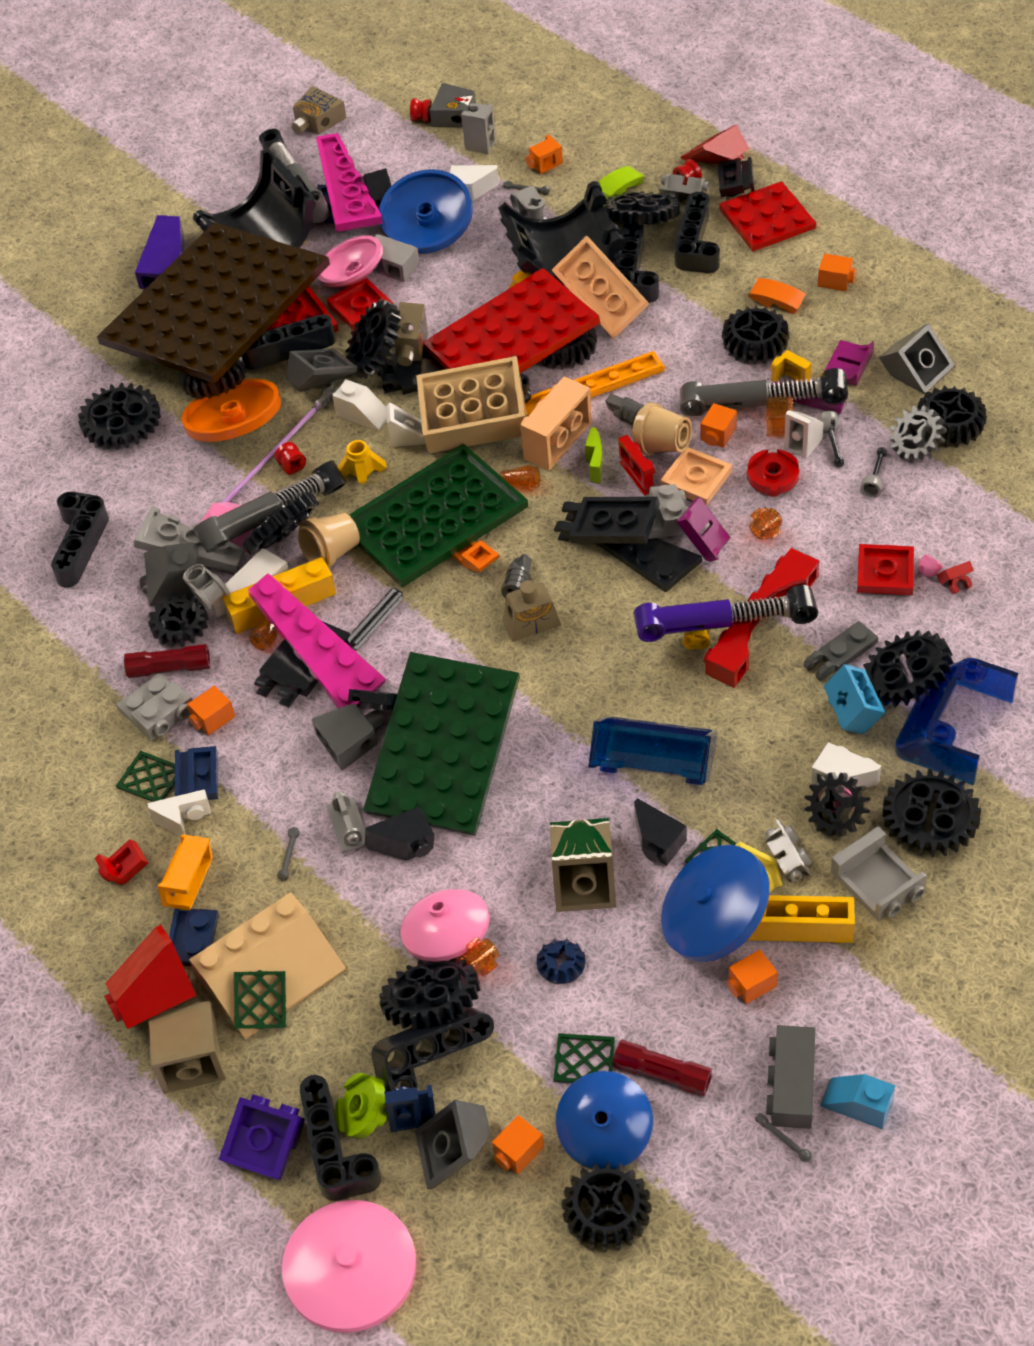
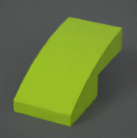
M624 166L609 173L598 182L606 199H608L609 196L615 197V194L623 195L629 187L640 185L645 175L630 166Z
M591 427L585 444L586 462H590V482L601 484L603 474L602 444L597 429Z

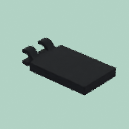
M424 349L422 360L412 361V364L409 366L400 365L397 362L396 353L391 354V359L386 358L385 365L380 364V369L377 373L382 379L384 394L402 390L404 395L418 391L416 375L446 369Z
M658 496L583 497L581 503L566 501L561 509L562 512H568L566 521H557L554 531L560 532L558 540L566 542L571 540L572 543L647 544L660 507V501Z
M323 622L346 642V638L350 635L349 632ZM284 639L260 668V676L257 677L254 685L260 687L256 693L265 698L276 684L282 686L277 693L278 696L282 697L279 704L289 708L299 694L307 697L318 683V680L314 679L309 672V668L302 659L299 660L294 653V649Z

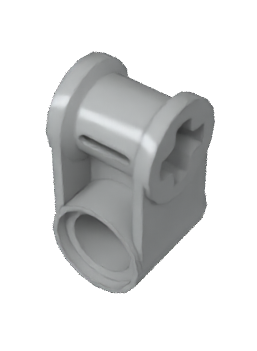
M529 186L510 194L512 207L516 208L520 214L532 219H547L543 210L545 200L534 186Z
M202 564L189 567L183 574V579L192 593L208 611L212 608V604L223 595L228 596L230 594L223 581Z

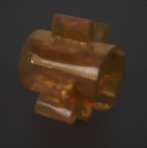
M765 506L763 509L758 508L750 515L753 521L750 522L749 528L756 538L761 540L771 538L773 540L782 532L779 527L782 525L783 520L777 510L773 508L768 509Z
M476 937L466 945L468 952L462 955L461 959L466 960L467 965L472 964L473 969L477 973L481 972L484 976L498 967L494 960L500 954L496 946L488 938L480 941Z

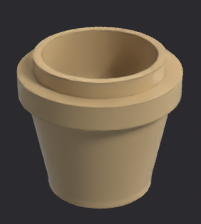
M647 403L638 411L632 428L633 442L639 444L642 454L645 455L661 452H684L690 443L692 435V424L689 418L666 410L657 403Z
M346 513L322 518H307L300 523L297 534L300 549L306 560L310 562L323 557L328 568L332 567L338 558L357 546L360 540L355 522Z

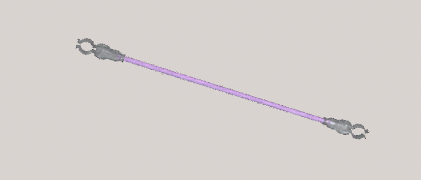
M342 378L331 382V387L328 386L321 391L312 409L222 502H229L275 455V451L279 446L286 443L315 412L317 413L333 402V394L339 388L336 387L334 389L333 385L342 382ZM146 574L139 578V585L136 586L137 590H141V583L147 580ZM143 586V593L148 591L147 586Z

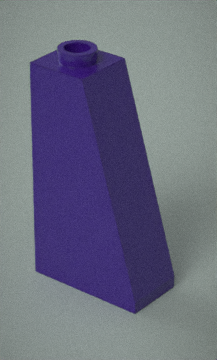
M157 215L135 271L139 289H146L184 252V232L180 216Z

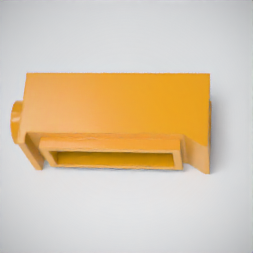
M181 834L182 843H179L165 876L158 885L162 906L191 910L213 856L209 838Z

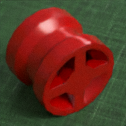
M413 98L411 100V121L423 120L424 122H430L431 99L419 101L417 98Z
M692 159L685 161L683 166L679 165L673 169L674 175L684 176L683 185H687L688 177L702 178L699 165Z
M286 442L275 451V460L282 466L286 474L291 475L300 471L306 465V457L302 452H299V448L293 442Z

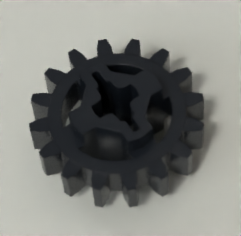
M176 594L172 595V600L168 601L166 598H163V605L155 604V612H149L150 621H148L153 638H159L161 645L168 641L172 648L176 643H180L181 647H184L187 640L195 643L194 637H202V629L208 628L207 620L209 618L207 611L201 602L198 603L195 596L188 600L187 594H183L180 599H177Z
M835 772L828 773V780L824 776L817 777L819 785L810 784L809 788L813 791V794L806 795L804 799L810 801L811 806L805 807L804 810L812 812L813 816L808 821L809 823H819L816 828L818 832L827 828V836H834L837 831L838 836L842 837L846 836L847 830L850 833H855L857 831L855 824H865V820L861 815L870 813V810L864 807V803L870 801V797L862 796L861 793L866 790V787L856 786L858 782L857 777H851L847 780L848 774L845 772L840 773L838 777ZM844 787H846L852 793L853 796L848 795L844 791ZM825 791L826 794H825V796L823 797V799L820 801V798H821L823 792ZM841 801V806L834 808L833 802ZM853 807H855L854 812L849 819V813L851 812ZM822 812L830 817V822L823 816Z

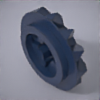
M554 938L551 943L543 944L541 951L537 954L536 963L537 969L544 979L555 984H566L576 980L583 973L586 960L585 953L581 950L578 943L574 944L568 938L564 941H557ZM564 951L567 961H563L559 969H557L556 959L554 958H559L560 954Z

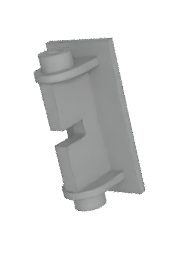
M668 173L667 176L663 175L661 179V185H664V187L658 186L659 191L664 195L669 194L670 197H675V199H678V196L687 197L686 200H688L689 195L694 192L708 191L709 182L703 178L688 177L687 185H683L684 176Z
M343 791L334 793L332 804L326 806L341 853L365 846V828L355 798H349Z
M776 819L779 828L767 830L765 841L776 858L786 853L785 856L777 860L785 877L791 879L792 882H797L802 878V873L806 871L810 876H813L814 874L809 867L813 862L804 848L799 850L795 842L800 839L791 825L785 827L779 819Z

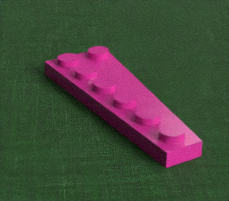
M339 133L316 137L336 232L382 224L381 213L373 198L371 199L366 185L363 184L361 175L356 170L351 156L348 155V150Z
M269 573L248 589L250 598L269 622L275 626L280 636L291 645L295 655L306 664L310 674L321 683L325 693L338 709L350 704L360 706L363 703L349 701V689L377 691L385 684L386 679Z

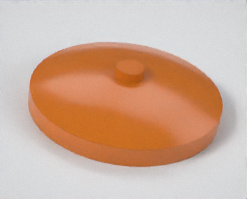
M243 379L240 385H236L235 389H230L227 393L212 396L210 399L207 397L203 399L195 398L185 408L181 421L186 434L192 439L203 442L229 440L250 433L272 419L281 407V396L277 386L268 380Z

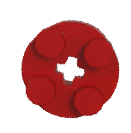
M768 449L762 450L754 454L748 462L747 480L755 490L772 497L779 496L781 493L793 489L798 483L800 476L798 460L794 455L785 450L777 449V453H768ZM768 470H770V471L778 470V473H776V474H771V473L768 472Z

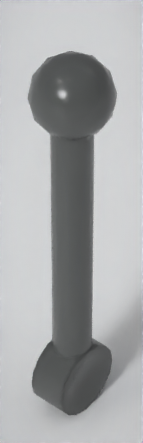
M506 181L503 184L505 189L521 190L529 187L513 184L511 181ZM543 186L542 188L535 187L537 192H541L543 195L550 193L548 186Z
M296 827L288 830L290 839L282 869L277 874L278 878L282 881L289 877L287 870L295 839L300 835L299 829Z
M759 1113L755 1117L756 1122L766 1127L798 1153L801 1161L807 1162L811 1159V1152L808 1149L799 1147L772 1125L766 1116Z

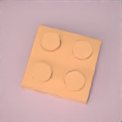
M687 447L660 480V486L676 484L678 490H684L686 498L694 501L696 498L701 497L704 503L708 505L732 473V464Z

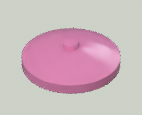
M361 1200L335 1202L309 1215L291 1235L282 1260L284 1287L297 1312L317 1327L341 1333L366 1330L392 1316L409 1295L416 1274V1253L413 1241L405 1225L388 1209L375 1203Z

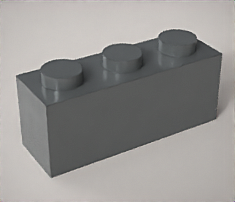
M777 1025L776 1037H770L769 1056H775V1066L768 1065L767 1085H774V1094L767 1095L766 1115H773L772 1125L777 1127L811 1129L815 1027Z

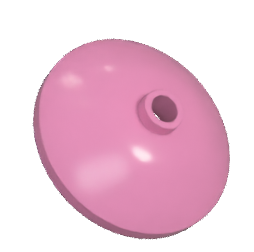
M358 236L340 243L325 255L328 256L330 265L317 277L318 280L325 286L335 288L353 285L362 281L380 262L383 253L380 241L373 236Z
M461 889L437 891L419 900L405 915L400 929L401 940L406 950L418 959L433 962L450 960L470 951L482 940L490 923L489 911L483 899L473 892Z

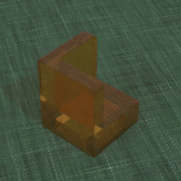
M793 397L767 398V437L785 436V415L788 410L793 411Z

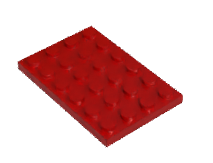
M542 268L426 339L423 344L424 349L446 370L517 356L519 372L522 373L601 322L597 313Z

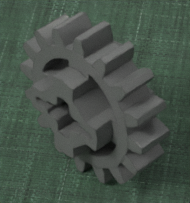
M924 405L921 410L913 406L911 413L903 410L904 417L902 419L900 417L895 418L898 422L897 426H890V429L894 432L893 435L889 436V440L893 442L891 448L897 452L896 454L900 458H905L910 463L914 459L922 463L923 456L931 459V452L933 450L940 451V448L937 446L938 443H945V439L941 436V434L947 432V429L942 426L945 421L934 409L930 410Z

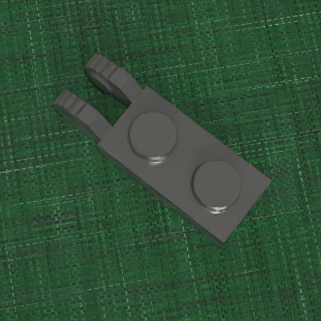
M857 621L818 651H814L809 655L805 662H803V667L809 671L824 660L826 663L817 670L815 675L817 679L822 681L833 672L838 671L844 664L848 665L878 643V636L860 621Z

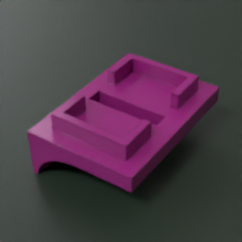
M840 340L825 371L831 368L842 369L846 372L847 384L857 386L874 353V341L868 345H858Z
M701 497L696 498L677 520V524L706 561L712 562L719 559L717 557L719 551L731 537ZM709 522L710 525L708 526V528H707V529L703 532V534L701 535V534H700V531H701V530L705 527V525Z

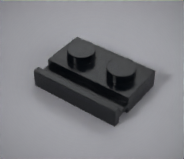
M748 157L747 161L742 162L741 159L718 163L721 197H733L744 193V190L751 189V192L755 191L751 157Z
M349 689L348 694L349 701L370 703L369 709L385 711L393 710L397 697L396 693Z

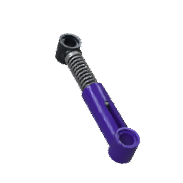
M807 585L794 586L786 592L785 596H779V598L775 596L774 599L770 597L769 599L764 598L762 600L760 598L759 601L757 599L754 602L752 600H749V602L745 600L744 603L742 601L739 603L735 601L734 604L729 599L665 607H660L655 603H644L637 606L633 612L638 637L644 642L657 641L667 634L732 627L733 621L737 623V620H739L741 623L742 619L747 622V619L751 622L752 618L755 621L759 618L761 621L762 617L766 620L768 616L769 619L772 616L776 619L777 615L779 618L788 617L797 624H807L814 621L819 614L813 591Z

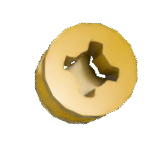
M710 629L684 632L682 640L684 647L687 649H706L710 645V635L708 634Z

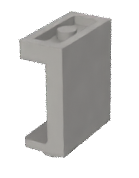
M879 826L832 857L831 873L878 922L886 916L888 918L894 917L901 910L902 905L909 900L915 902L920 899L925 893L927 879L923 872L916 875L885 844L886 833Z

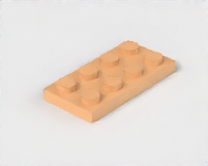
M588 236L552 269L555 275L575 296L599 315L600 325L613 338L622 332L649 305V302Z

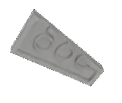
M151 506L134 539V548L146 551L166 545L193 542L198 547L200 564L235 574L244 558L245 548L228 541L220 548L207 553L193 530L195 525L189 527L180 523V518L172 514L169 517L160 513L159 508Z

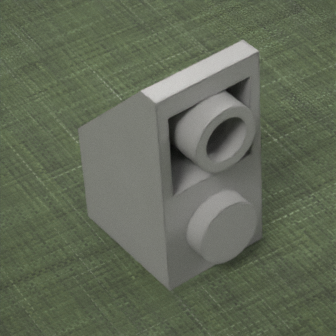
M376 234L375 237L383 247L380 263L384 275L405 282L420 265L418 248Z

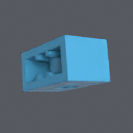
M844 664L823 686L828 695V701L833 706L838 717V723L843 730L865 734L886 713L865 669Z

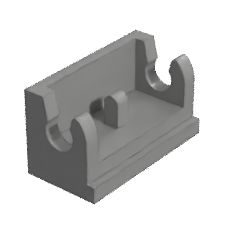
M472 103L470 104V109L478 111H463L461 114L465 150L489 154L496 142L493 105Z

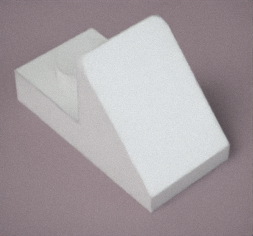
M205 789L148 803L153 822L178 836H181V834L186 835L183 820H198L204 815L211 814Z

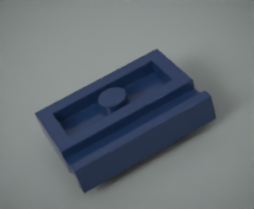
M217 747L190 748L186 752L175 750V796L205 789L208 800L218 799Z
M175 908L169 938L173 942L183 966H191L189 959L213 944L219 917L218 910L191 909L181 911Z
M427 1085V1090L417 1091V1087H397L392 1091L384 1092L391 1133L418 1128L423 1122L436 1115L432 1085Z

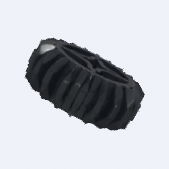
M757 305L752 309L746 306L744 311L737 309L735 314H730L729 318L725 320L722 330L724 349H727L728 355H734L735 360L742 357L744 363L752 360L754 365L757 360H761L765 364L767 358L774 360L776 355L781 356L788 346V339L790 337L788 324L783 319V314H777L775 309L768 311L767 306L763 309L758 308Z
M593 327L542 359L541 361L544 366L551 363L553 369L557 365H561L564 370L565 366L569 364L574 369L576 362L583 365L584 359L590 360L591 354H595L597 343L596 329Z
M240 357L216 383L182 372L178 373L179 381L186 395H190L191 398L198 397L203 399L207 397L210 399L212 396L227 393L230 389H235L236 385H240L242 380L246 378V366L244 360Z
M944 385L941 390L934 387L932 393L926 392L924 398H920L917 408L921 410L924 405L930 410L934 409L945 421L942 426L947 429V432L941 434V436L945 439L946 447L950 443H954L958 448L961 441L968 445L970 439L976 441L978 435L982 434L987 420L985 404H982L981 397L975 396L974 391L967 393L965 387L961 390L956 389L955 385L953 388H947Z
M607 1161L605 1168L599 1169V1165L594 1162L592 1165L593 1171L589 1172L582 1167L580 1170L581 1178L572 1176L570 1179L572 1187H565L564 1196L566 1198L561 1203L562 1209L565 1210L563 1220L565 1223H569L568 1231L570 1234L578 1233L577 1241L580 1244L589 1238L588 1243L591 1250L599 1242L602 1244V1250L605 1253L609 1249L608 1243H614L616 1250L619 1251L621 1249V1240L624 1239L627 1244L632 1245L634 1243L633 1235L641 1237L643 1235L642 1226H648L650 1217L647 1214L652 1212V1204L648 1202L650 1200V1192L648 1189H644L645 1182L642 1178L635 1179L636 1172L633 1169L624 1173V1165L622 1163L616 1169H612L611 1163ZM600 1186H610L608 1188H599ZM625 1192L634 1203L630 1215L625 1212V1207L621 1205ZM584 1197L589 1200V1205L593 1207L590 1210V1217L588 1219L582 1215L579 1209ZM605 1203L606 1209L601 1208V1204ZM607 1203H611L612 1207L608 1208ZM606 1223L616 1224L613 1226H603Z

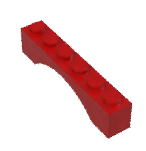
M790 548L785 556L779 557L775 569L771 574L765 575L761 587L757 592H753L749 596L748 602L749 600L754 602L755 599L759 601L760 598L764 600V598L769 599L770 597L774 599L775 596L777 598L779 596L783 597L790 588L797 585L811 587L819 577L820 560ZM752 618L751 622L749 619H747V622L742 619L741 623L739 620H737V623L733 621L732 627L722 631L718 643L714 648H709L704 656L703 662L705 663L706 675L733 688L736 687L749 670L748 643L751 633L760 621L759 618L756 621Z

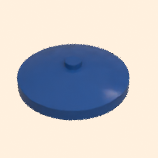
M426 169L410 173L396 181L385 193L379 208L382 217L381 227L386 237L417 247L418 254L444 249L457 241L467 230L471 222L473 203L469 190L461 179L443 170Z
M735 845L713 847L700 853L688 862L670 885L662 907V931L669 946L691 961L710 962L731 954L743 945L758 927L767 907L770 890L769 878L764 865L748 850Z

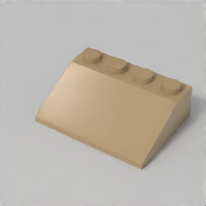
M517 356L416 375L422 433L429 454L453 450L463 443L469 447L522 437L520 424L527 416Z
M291 892L189 959L195 977L233 1025L234 972H257L258 970L285 971L286 1011H288L347 970L310 914ZM253 975L243 976L241 979L250 986L257 978ZM265 975L263 979L271 986L278 977L276 975ZM259 981L252 990L261 997L267 988ZM281 981L274 988L280 995ZM238 982L239 997L246 989ZM248 992L241 1001L250 1008L257 1000ZM270 992L263 1000L272 1007L279 999ZM259 1003L252 1011L261 1019L268 1010ZM281 1003L274 1010L279 1016L282 1015ZM238 1004L240 1018L246 1011ZM249 1014L242 1023L244 1025H255L257 1021ZM270 1014L263 1022L267 1025L276 1018ZM237 1029L245 1040L259 1031L258 1029Z

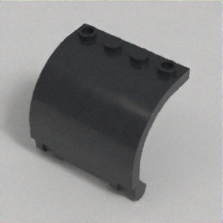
M270 149L260 151V173L257 183L251 193L240 204L216 214L198 210L194 213L193 220L200 226L203 232L215 222L300 248L311 230L316 202L314 196L303 187L302 183L292 175L291 171L281 163L280 159Z
M592 181L587 185L584 199L575 207L560 216L550 219L528 218L506 202L498 207L502 217L500 220L507 230L506 236L513 245L511 249L518 259L517 265L525 274L529 272L532 275L544 268L564 285L552 269L586 236L595 243L612 263L617 259L616 254L625 247L626 242L621 235L619 226L611 222L604 206L607 199L602 192L599 182Z

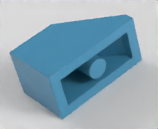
M866 1074L832 1077L821 1107L883 1129L893 1103L896 1085Z

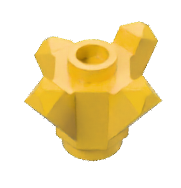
M354 440L347 445L346 454L338 468L343 476L347 477L348 474H351L357 478L358 483L365 484L367 476L372 471L382 472L387 469L386 461L371 451L364 441Z

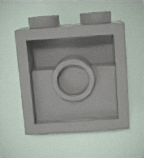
M676 484L650 487L648 496H637H658L660 501V507L648 539L685 534L677 524V520L688 509L685 506L686 496L684 490H678Z
M159 673L117 703L116 706L135 727L152 741L158 736L165 735L171 726L180 720L187 719L191 715L187 704L192 701V697L175 681L171 683Z

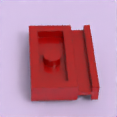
M628 434L618 438L619 457L621 458L619 463L642 494L646 496L649 494L650 487L653 486L654 465L650 459L644 457L637 442L634 443Z

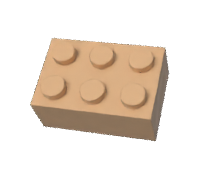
M563 377L558 384L551 388L550 393L537 403L532 413L528 417L526 416L520 424L524 460L548 471L552 469L592 423L590 387Z

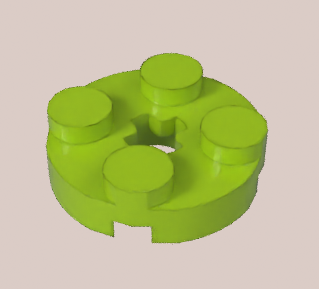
M362 1072L352 1075L342 1087L347 1089L343 1099H337L335 1117L339 1131L345 1132L346 1136L363 1139L369 1136L376 1127L383 1126L387 1119V1110L384 1108L385 1081Z

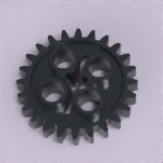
M633 191L623 193V195L615 194V197L609 196L604 204L612 222L619 221V224L626 222L628 225L637 223V225L660 224V221L668 222V219L674 220V217H678V214H680L679 200L675 199V197H670L669 194L663 195L662 193L654 194V192Z
M384 299L383 301L378 300L377 304L373 302L371 309L367 307L365 315L361 314L360 321L355 323L356 329L351 331L352 338L347 341L350 345L345 350V353L348 354L345 358L358 367L357 372L352 375L361 379H367L368 376L372 377L374 371H379L380 364L385 365L386 357L391 356L390 349L396 346L393 342L399 337L396 332L401 328L398 325L401 317H399L400 311L397 310L398 307Z
M120 383L118 388L111 384L110 390L107 391L104 388H100L101 394L92 393L93 400L85 399L86 406H81L82 413L78 414L81 431L85 438L88 437L89 443L96 442L97 447L105 444L106 449L115 445L116 450H119L121 444L129 448L132 441L138 445L140 437L147 440V432L154 433L153 426H159L158 419L161 418V410L155 394L151 395L150 389L143 390L142 385L134 389L133 383H130L128 387H124V384Z
M309 492L291 501L287 506L286 504L280 506L264 522L252 530L249 537L243 542V546L250 555H254L262 548L266 549L275 542H281L292 534L303 520L311 516L312 511L317 508L320 502L312 492Z
M917 630L911 636L909 631H907L904 638L900 639L898 635H895L894 642L884 641L886 647H876L875 649L878 654L868 656L870 663H865L863 666L880 702L882 701L884 706L892 702L893 706L897 707L901 701L904 702L905 706H908L910 699L913 698L916 702H919L922 694L929 697L930 689L939 690L940 688L937 683L947 681L945 674L952 672L950 665L954 664L951 657L953 654L945 639H941L938 633L932 636L931 632L927 631L922 635L920 630ZM902 654L906 658V664L912 674L913 682H910L908 679V672L901 658Z
M928 769L927 775L924 776L919 770H916L915 778L906 773L904 782L896 779L895 787H889L887 796H884L882 817H885L884 827H890V837L898 835V845L904 842L908 843L907 851H911L914 847L919 848L918 853L920 856H922L925 850L930 851L931 857H935L936 850H940L944 856H947L948 848L957 853L959 852L960 844L967 847L969 838H975L976 829H979L981 808H978L979 798H973V788L964 790L966 781L963 780L955 783V774H952L947 779L944 778L943 770L939 772L938 776H934L931 769ZM939 793L930 830L928 833H925L924 829L933 794Z
M453 958L448 962L446 960L428 961L425 964L419 960L416 967L407 965L406 972L397 971V978L387 979L389 985L381 987L383 993L379 994V1003L386 1020H391L393 1026L401 1023L402 1029H405L412 1024L413 1030H417L420 1025L424 1024L425 1028L429 1029L432 1023L436 1022L437 1025L441 1026L444 1019L453 1021L455 1013L465 1014L463 1007H472V1000L479 998L477 992L481 991L480 982L476 970L473 969V965H467L466 960L458 962L457 958Z

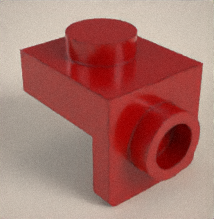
M131 839L109 858L101 854L95 857L100 867L98 872L101 877L107 882L113 881L120 885L127 883L148 864L137 842Z

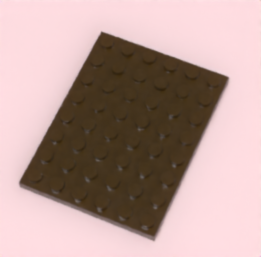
M214 222L97 336L98 342L103 346L216 383L330 265L329 258L325 255Z

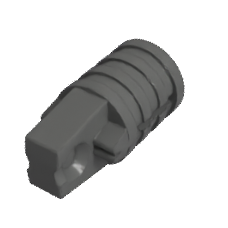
M610 394L605 400L607 408L614 412L615 417L623 421L625 420L632 425L638 411L644 406L631 398H621L614 394Z
M522 554L510 563L501 590L504 598H506L508 593L519 590L521 583L530 580L532 559L526 554Z

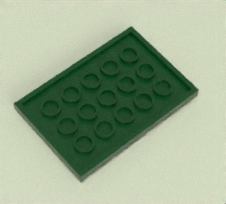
M463 443L352 512L349 516L358 528L360 537L358 546L403 588L453 556L456 552L470 545L473 541L481 538L528 507V499Z
M410 652L364 804V812L391 818L419 807L431 827L476 836L520 680L519 672Z

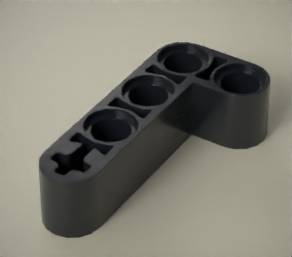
M694 192L688 197L674 245L675 266L679 270L714 273L720 268L719 245L714 242L703 241L709 219V196L705 192Z
M626 222L621 232L626 244L617 253L615 266L649 303H652L659 298V276L655 272L640 271L644 249L643 224L637 225V223L628 225Z
M325 314L316 315L265 331L241 356L246 369L256 370L289 360L290 351L316 350L332 346L336 341L331 317Z
M65 492L57 498L61 517L66 524L70 525L51 562L56 581L61 587L69 588L79 582L109 521L104 501L97 495Z
M464 1007L465 1014L455 1013L453 1021L444 1019L441 1026L435 1022L431 1024L429 1029H426L423 1024L417 1030H413L412 1027L378 1041L373 1046L371 1055L376 1077L385 1081V1092L395 1089L399 1081H401L400 1087H417L418 1091L414 1068L488 1039L494 1030L492 1017L473 1007ZM450 1029L449 1036L444 1040L445 1033ZM422 1040L421 1047L416 1051L417 1044ZM394 1051L392 1060L388 1062L389 1055Z
M319 1075L306 1077L300 1084V1096L316 1178L322 1195L327 1200L339 1201L375 1191L381 1183V1172L376 1158L368 1153L344 1157L327 1081ZM314 1093H318L320 1103H314ZM322 1120L328 1121L323 1126H315L318 1122ZM327 1149L334 1150L330 1155H321ZM365 1170L372 1171L367 1177L359 1176ZM333 1178L340 1179L335 1185H327V1182Z

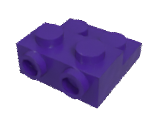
M252 1094L250 1100L240 1097L218 1160L281 1180L291 1149H296L305 1118L298 1116L300 1109L282 1103L280 1109L269 1106L270 1099Z

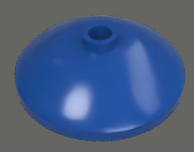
M593 1072L577 1079L564 1092L556 1111V1130L565 1151L579 1164L592 1169V1165L595 1162L599 1165V1169L605 1168V1163L609 1161L611 1168L616 1169L620 1163L624 1167L632 1163L647 1147L653 1131V1112L646 1094L633 1080L615 1072ZM601 1112L606 1113L608 1116L604 1124H598L596 1121L597 1115Z

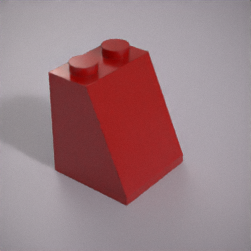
M162 925L155 927L105 984L109 993L104 995L116 1022L123 1020L127 1029L196 996L174 944Z

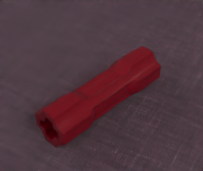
M207 644L173 650L124 654L125 673L128 678H135L164 672L210 669L209 648Z
M623 1039L620 1040L613 1059L614 1068L632 1074H643L676 1085L682 1090L703 1097L707 1093L713 1075V1068L692 1061L684 1062L648 1050L645 1046Z

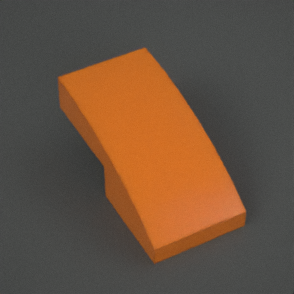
M758 278L748 297L763 306L770 308L773 303L785 311L795 314L806 293L779 281Z
M480 540L477 543L473 541L451 557L465 568L481 572L497 560L499 554Z

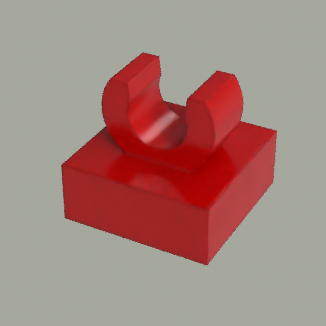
M967 561L937 574V578L941 585L949 582V591L955 594L959 592L957 587L958 581L962 582L966 589L972 587V581L966 575L973 572L974 569L971 562Z

